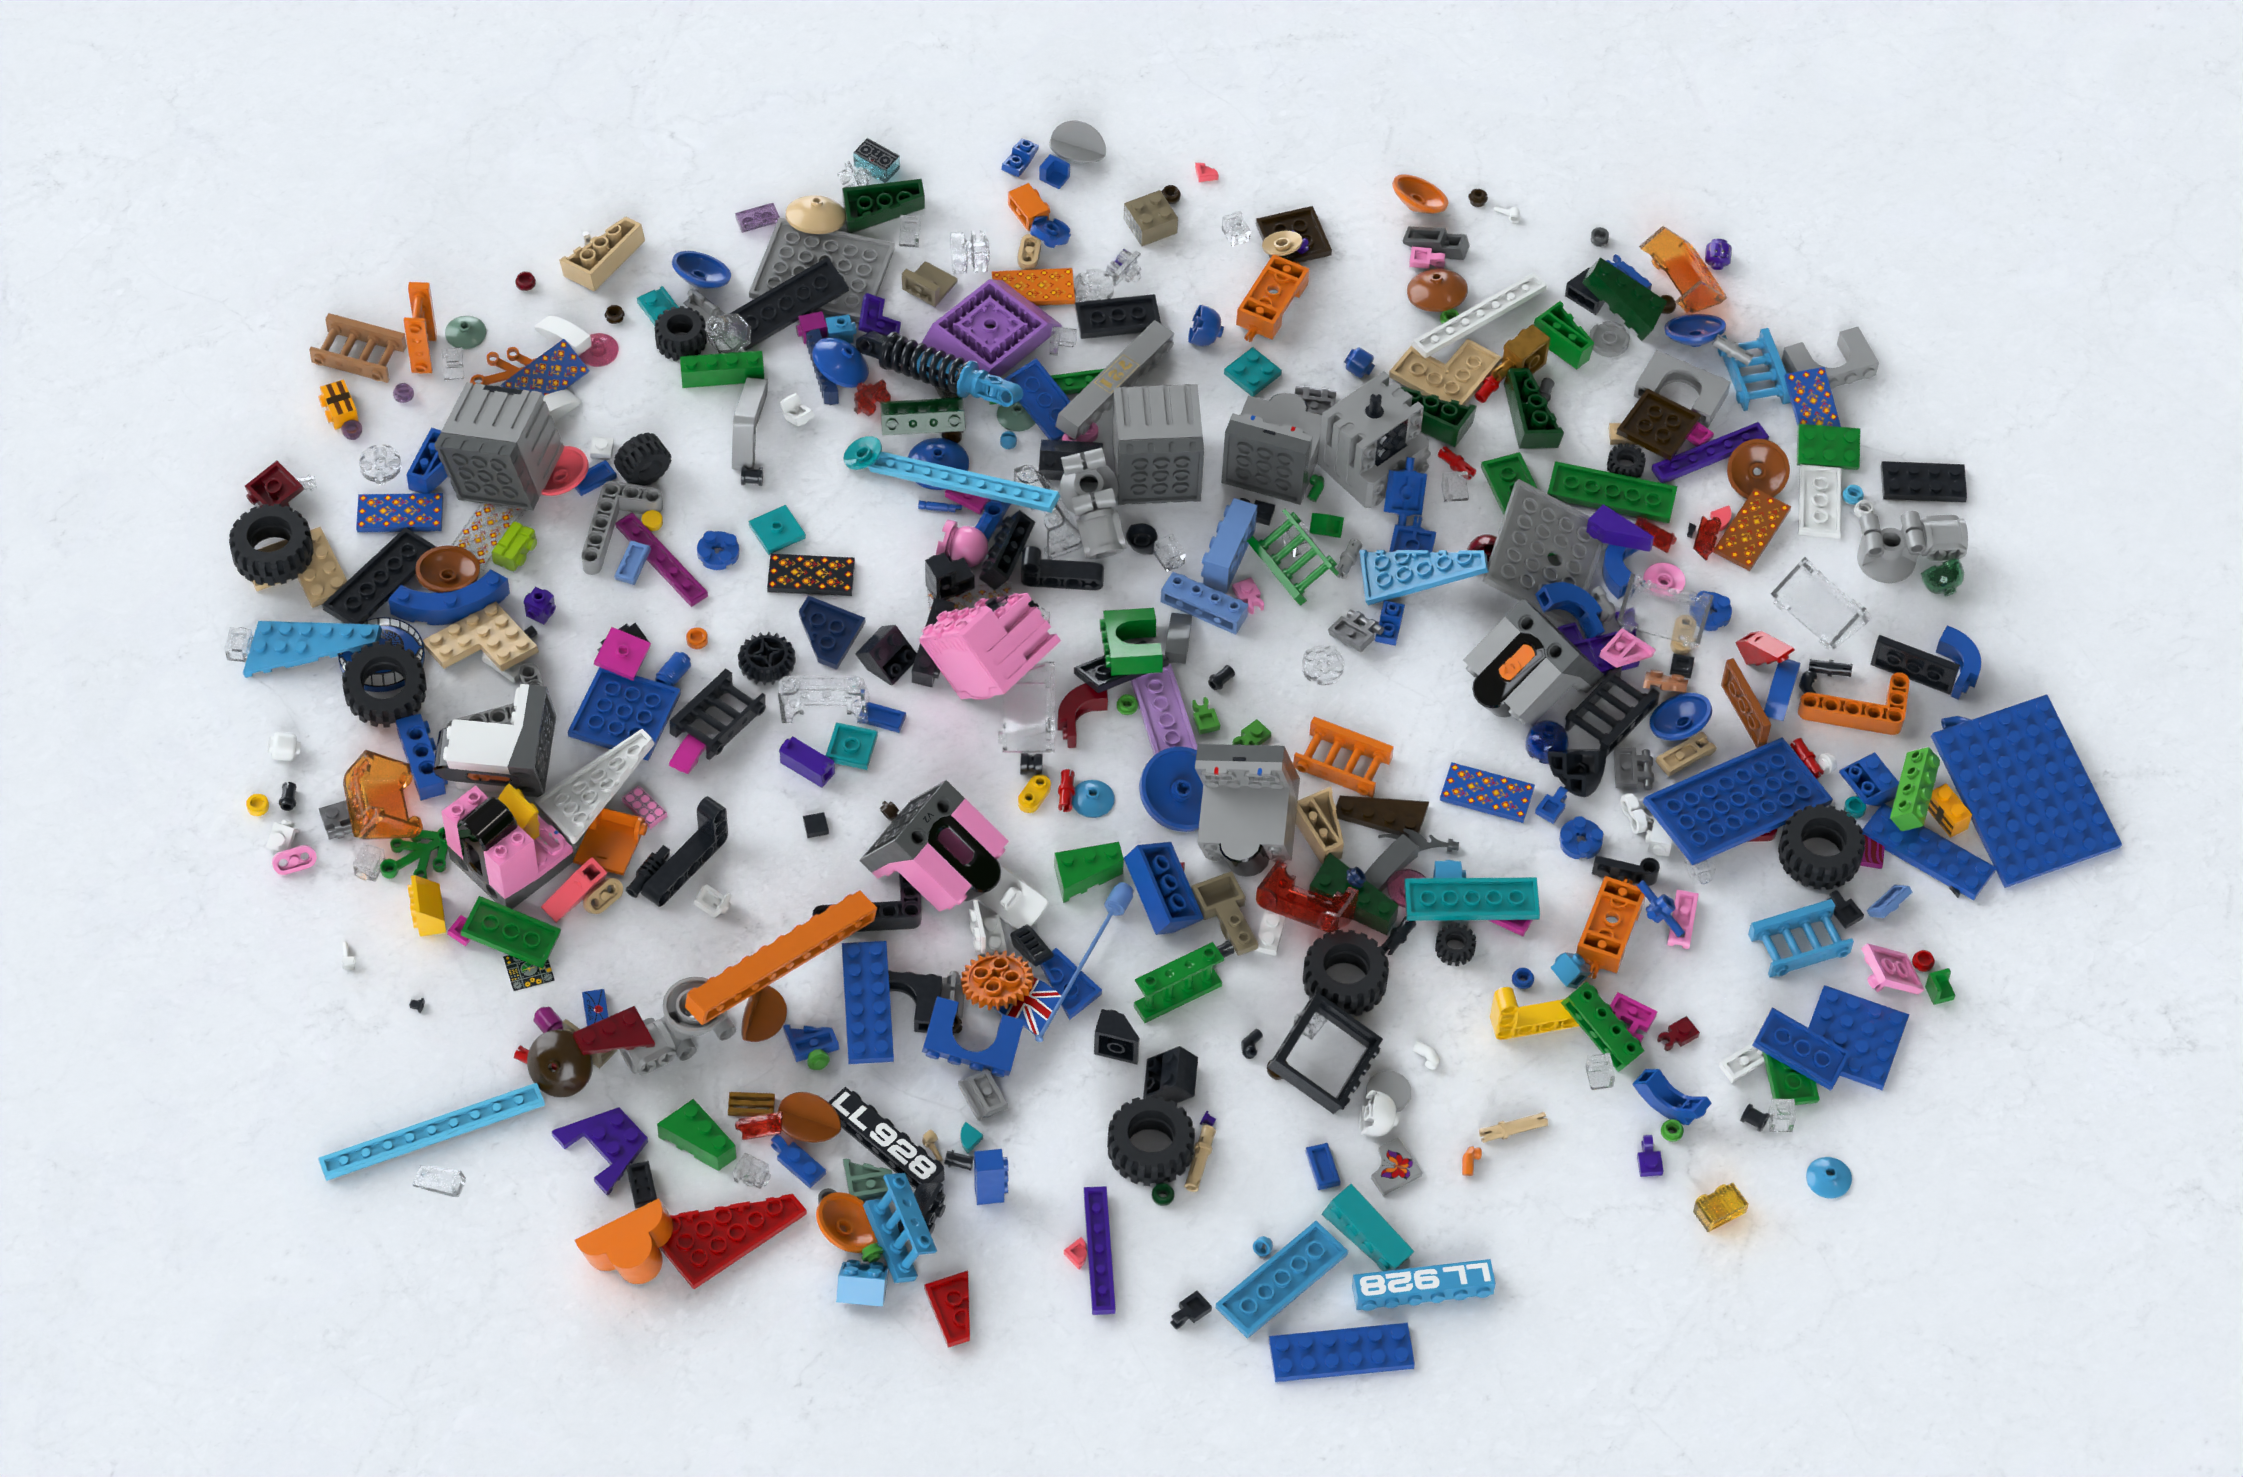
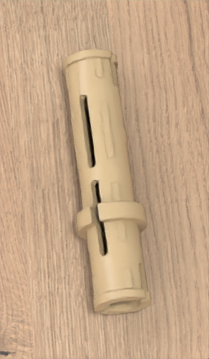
M1541 1112L1509 1122L1500 1121L1498 1125L1479 1129L1480 1137H1484L1481 1138L1483 1143L1498 1138L1507 1139L1513 1134L1548 1126V1119L1544 1118L1546 1117L1545 1112Z
M1209 1125L1202 1126L1199 1140L1194 1146L1195 1154L1184 1185L1187 1190L1192 1192L1199 1190L1207 1158L1212 1153L1211 1146L1216 1129Z

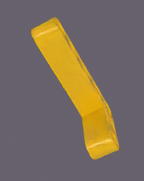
M1503 987L1494 993L1490 1020L1495 1037L1499 1040L1578 1027L1579 1024L1561 1004L1564 999L1518 1007L1513 988Z

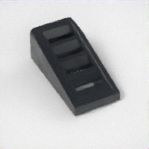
M1028 924L1010 934L1013 947L1035 967L1054 957L1053 952Z

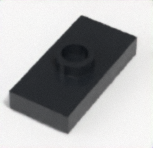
M649 1161L626 1165L635 1209L656 1200L657 1196Z

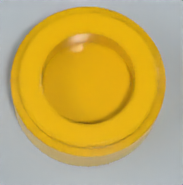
M649 510L642 515V523L650 531H657L662 527L663 518L660 512Z
M263 794L251 795L246 801L247 810L253 816L264 815L269 809L267 797Z

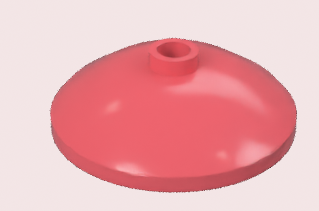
M564 446L563 452L545 488L542 490V495H561L571 491L582 482L589 468L588 459L582 450L572 446Z

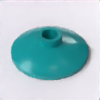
M873 436L857 439L849 445L844 453L843 460L845 465L853 470H860L870 466L880 456L882 444L879 439Z

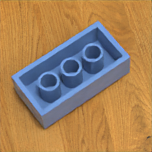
M1233 498L1231 505L1226 506L1224 511L1225 518L1223 521H1219L1216 530L1217 535L1211 538L1209 544L1210 551L1209 553L1205 552L1202 559V564L1204 565L1201 572V577H1204L1203 584L1224 593L1228 592L1249 546L1247 540L1254 535L1256 530L1257 505Z

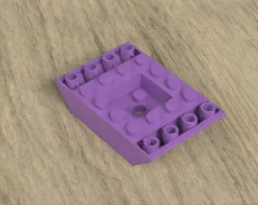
M989 279L934 322L922 343L926 344L927 348L932 346L937 351L943 350L946 352V355L951 353L955 355V358L962 357L965 362L975 361L979 365V370L983 369L988 371L990 375L1001 377L1059 331L1062 325L1003 280ZM986 325H994L995 327L992 328V329H989V328H986L985 326H986Z

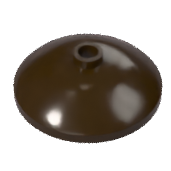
M557 1029L540 1035L533 1042L527 1056V1067L532 1081L538 1084L541 1091L554 1097H569L580 1092L589 1082L593 1071V1060L591 1054H582L572 1032ZM552 1063L556 1064V1070L552 1068Z

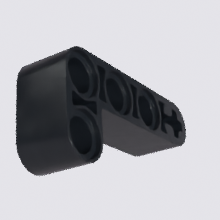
M1028 546L1022 551L1021 582L1029 587L1099 590L1103 587L1104 566L1097 562L1041 559V550L1035 546Z

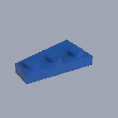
M1055 948L1052 951L1054 957L1040 964L1051 987L1062 995L1077 966ZM1080 971L1061 1004L1068 1019L1071 1020L1101 996L1102 989L1085 973Z

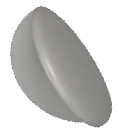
M1074 120L1060 124L1053 131L1049 141L1051 150L1059 157L1068 161L1094 163L1106 156V146L1101 134L1094 127L1082 121Z

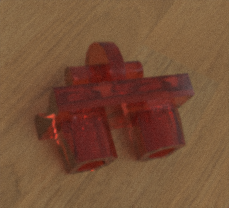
M882 379L874 385L869 383L867 386L862 382L856 386L858 392L854 394L856 405L854 411L857 414L863 412L870 416L876 411L875 402L891 401V395L886 390V382Z

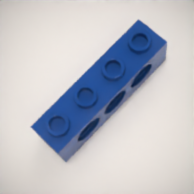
M421 713L395 720L397 733L420 801L446 794L445 785L448 784L445 772H440L439 768L442 767L439 754H434V750H436L433 737H428V733H431L428 721H423Z

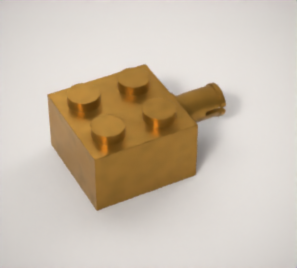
M1533 324L1527 329H1522L1518 336L1505 343L1501 360L1502 364L1491 371L1493 378L1496 381H1501L1507 375L1509 368H1529L1533 375L1547 362L1550 337Z

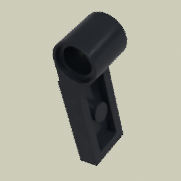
M1596 855L1592 874L1601 878L1608 876L1620 881L1628 879V882L1631 880L1633 884H1639L1644 880L1648 886H1651L1657 881L1660 864L1654 858H1645L1641 861L1640 865Z

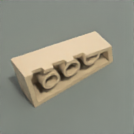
M624 217L605 230V234L593 237L588 245L583 248L579 246L573 250L574 254L571 256H564L559 259L563 276L595 292L645 242L642 225L628 217Z

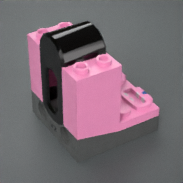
M945 780L910 800L859 861L878 879L884 875L888 877L894 871H898L922 896L941 912L947 908L950 910L956 904L960 905L963 901L973 900L997 886L1001 877V867L997 859L1005 852L1004 846L1009 841Z
M474 786L441 811L450 859L496 903L514 909L573 863V847L552 825H548L538 815L540 836L533 840L518 826L515 817L503 802L495 797H487L477 786Z

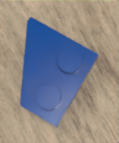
M783 1025L785 1036L796 1062L808 1059L809 1053L816 1049H821L826 1053L839 1050V1043L832 1028L804 1026L803 1029H793L790 1025Z

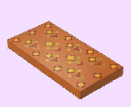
M1072 268L992 271V279L1003 280L1036 306L1075 304Z

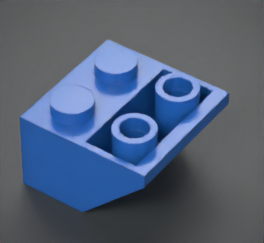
M1875 752L1839 770L1841 776L1864 804L1879 807L1882 803L1885 804L1896 797L1899 781Z

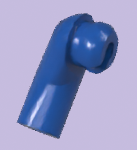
M1953 716L1941 719V725L1943 729L1971 719Z

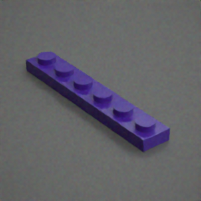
M1756 422L1677 454L1671 461L1665 459L1652 465L1651 470L1659 482L1664 484L1730 457L1732 452L1743 442L1752 439L1768 440L1769 436L1760 423Z
M1107 1186L1084 1187L1092 1315L1115 1314Z

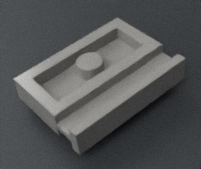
M988 1069L969 1076L964 1081H958V1086L978 1121L985 1116L989 1117L1008 1109V1104Z

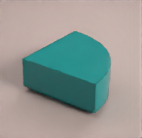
M967 1122L964 1123L960 1133L963 1149L969 1153L983 1139V1134Z

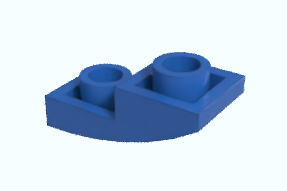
M1021 138L1012 148V154L1002 163L1001 170L1019 177L1034 158L1039 145Z
M1384 600L1379 625L1384 627V632L1381 635L1376 633L1375 642L1396 646L1405 604Z

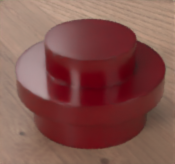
M521 272L515 280L516 287L522 291L531 290L536 285V279L530 272Z

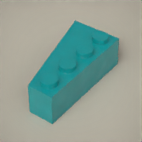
M1352 1184L1339 1193L1321 1214L1371 1258L1382 1271L1396 1270L1414 1253V1250Z

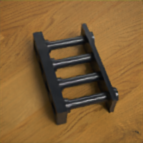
M1622 666L1609 670L1604 680L1575 710L1571 709L1565 717V730L1567 732L1576 724L1599 740L1600 749L1607 750V756L1657 706L1660 692L1654 688L1648 694H1643L1620 678ZM1616 685L1638 700V704L1635 707H1629L1608 691ZM1603 698L1623 712L1625 717L1617 721L1595 704ZM1589 711L1610 725L1612 731L1609 734H1604L1582 719V717Z
M724 669L670 720V734L677 738L682 732H687L706 745V758L710 760L715 755L720 754L724 746L757 715L760 716L766 708V695L761 693L755 700L733 686L732 672ZM724 693H729L746 704L747 707L740 713L719 698ZM710 706H715L732 717L733 720L726 726L705 711ZM696 719H701L720 733L711 739L691 724Z

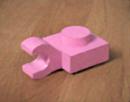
M1412 246L1409 267L1429 269L1431 264L1435 268L1444 269L1445 254L1432 253V248Z

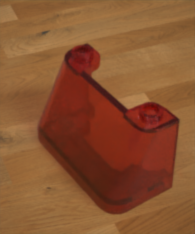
M1278 860L1257 887L1256 901L1263 909L1329 933L1350 924L1354 917L1359 892L1357 889L1348 887L1345 893L1336 892L1333 899L1295 886L1296 876H1290L1286 871L1288 864Z

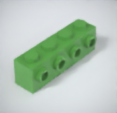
M1930 747L1910 751L1906 754L1890 819L1901 831L1924 826L1940 765L1939 757Z

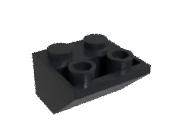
M896 625L881 626L855 655L869 672L889 685H894L914 664L917 653Z
M1178 1046L1148 1058L1143 1098L1145 1099V1096H1152V1098L1158 1099V1096L1164 1097L1167 1102L1172 1100L1179 1103L1194 1097L1198 1057L1183 1047Z
M940 1182L919 1184L914 1192L930 1234L933 1233L935 1228V1220L937 1217H942L946 1205H944L946 1195L944 1194L943 1184ZM901 1219L898 1222L900 1233L905 1229Z

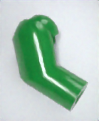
M1314 474L1310 478V484L1313 487L1307 498L1313 502L1317 501L1324 489L1325 480L1322 476Z

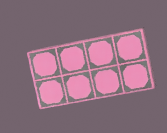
M637 786L622 797V802L636 816L645 818V823H648L650 829L667 817V812L640 786Z

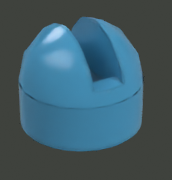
M1005 431L1000 437V445L1004 449H1013L1017 444V437L1012 431Z
M1265 1236L1259 1237L1253 1243L1254 1252L1262 1257L1267 1256L1273 1248L1272 1240Z

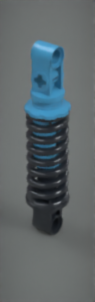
M870 331L856 340L857 350L862 354L879 359V365L882 369L894 370L899 374L903 373L907 377H913L915 380H922V382L931 384L934 387H941L942 390L951 391V393L961 398H966L971 394L975 398L981 397L986 401L1009 407L1020 401L1023 397L1021 386L1006 381L1001 377L990 375L986 370H979L977 362L972 360L965 362L964 358H955V355L951 353L946 355L945 351H937L935 347L927 348L926 344H918L916 340L908 341L907 337L900 335L898 332H891L888 336H885L875 331Z

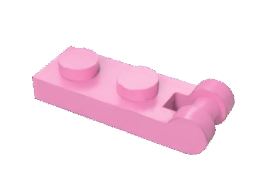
M1682 890L1676 891L1674 902L1676 909L1673 911L1672 916L1685 931L1684 937H1677L1670 928L1667 945H1681L1682 948L1689 949L1698 893Z

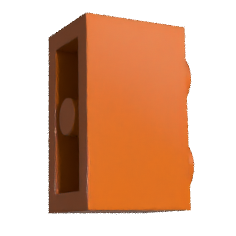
M1029 183L1008 192V206L1027 231H1030L1036 217L1048 216L1047 220H1049V205L1042 201L1039 192L1033 189Z

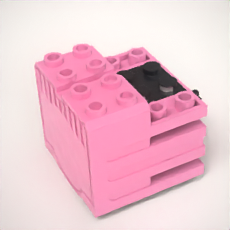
M1015 593L1010 596L1003 595L997 598L994 596L990 599L982 598L975 603L974 608L955 609L951 612L943 611L936 617L938 621L934 625L930 624L922 630L923 635L919 638L921 645L960 699L972 698L983 700L992 698L994 695L1005 694L1061 641L1057 634L1050 635L1047 632L1051 626L1047 620H1044L1038 608L1039 605L1034 603L1028 593Z

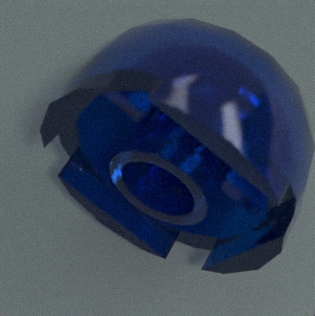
M1552 720L1540 721L1533 725L1528 732L1525 741L1526 751L1532 759L1535 757L1540 763L1549 764V751L1568 750V734L1565 728L1558 722Z

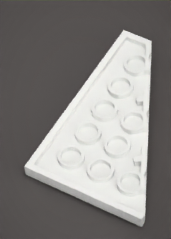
M643 729L639 730L534 800L536 806L572 844L576 843L654 746V741Z

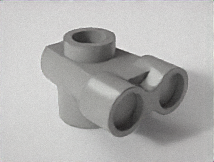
M1598 586L1592 590L1590 595L1603 610L1597 615L1599 620L1607 623L1616 615L1615 606L1607 599V593L1602 586Z

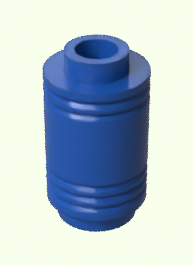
M675 652L657 672L655 681L674 687L691 667L690 657L684 652Z

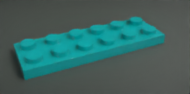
M1537 877L1405 878L1404 880L1407 921L1539 920L1540 918Z

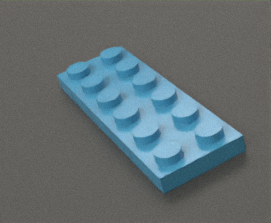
M1315 1221L1219 1300L1215 1308L1248 1339L1348 1255V1250L1323 1226Z

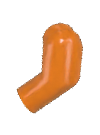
M1471 1146L1463 1155V1176L1474 1175V1159H1481V1148Z

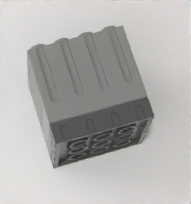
M466 382L434 445L445 467L447 476L451 480V485L457 494L458 500L534 510L542 490L545 488L564 448L563 443L560 442L561 438L558 430L554 427L553 418L549 415L546 401H543L542 392H530L517 388L490 386L480 383L474 385L473 383Z
M1198 385L1114 388L1112 445L1115 476L1118 481V505L1200 502L1204 443Z

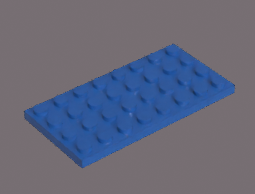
M1781 737L1644 797L1643 803L1693 866L1785 825L1787 819L1793 816V813L1799 809L1803 811L1804 807L1809 805L1816 807V804H1823L1826 807L1831 805L1833 799L1784 738Z

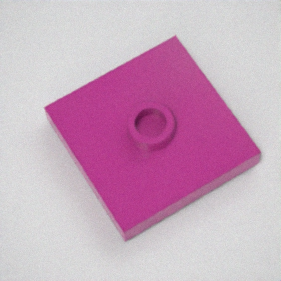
M611 627L594 660V665L634 681L651 647V643Z

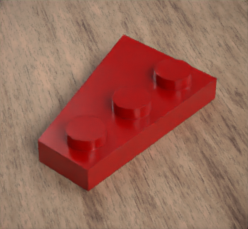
M968 1270L924 1284L925 1292L947 1347L970 1341Z

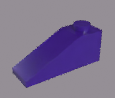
M1604 504L1588 519L1586 532L1592 538L1598 539L1602 543L1647 552L1652 550L1654 536Z

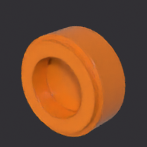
M698 627L690 629L686 634L687 644L693 649L705 647L708 643L707 632Z

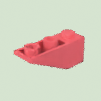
M591 857L570 876L541 908L557 923L579 904L586 894L606 878L607 872Z

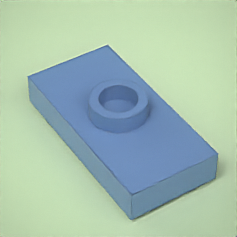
M630 541L614 575L615 579L635 585L651 551L650 546Z
M1894 885L1868 908L1869 916L1885 918L1890 912L1898 909L1899 904L1913 893L1910 886Z

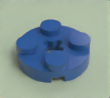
M1038 216L1034 219L1030 234L1044 241L1047 247L1054 248L1056 245L1068 243L1071 236L1069 234L1070 228L1064 222L1055 218L1053 221L1047 220L1048 216Z
M722 531L705 532L697 544L698 559L703 562L706 568L712 570L726 569L727 565L731 563L733 565L739 558V544L736 536ZM721 548L723 551L715 553L714 549Z
M1700 591L1692 599L1689 616L1696 622L1698 628L1706 631H1716L1719 627H1725L1730 622L1732 607L1728 597L1715 592ZM1706 609H1713L1715 612L1708 614Z
M1578 816L1574 820L1568 821L1561 828L1559 836L1560 847L1567 856L1573 859L1580 860V857L1590 859L1600 852L1604 833L1594 822ZM1578 836H1583L1586 841L1581 840L1579 842L1577 838Z

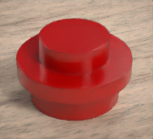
M1926 950L1915 953L1912 958L1913 966L1922 972L1930 971L1935 963L1933 955Z

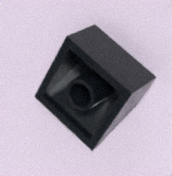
M1101 1009L1094 1035V1054L1137 1065L1139 1059V1036L1124 1014L1116 1010Z

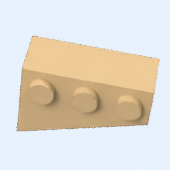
M1326 788L1298 800L1296 825L1320 863H1324L1329 853L1341 859L1344 843L1337 819L1332 788Z

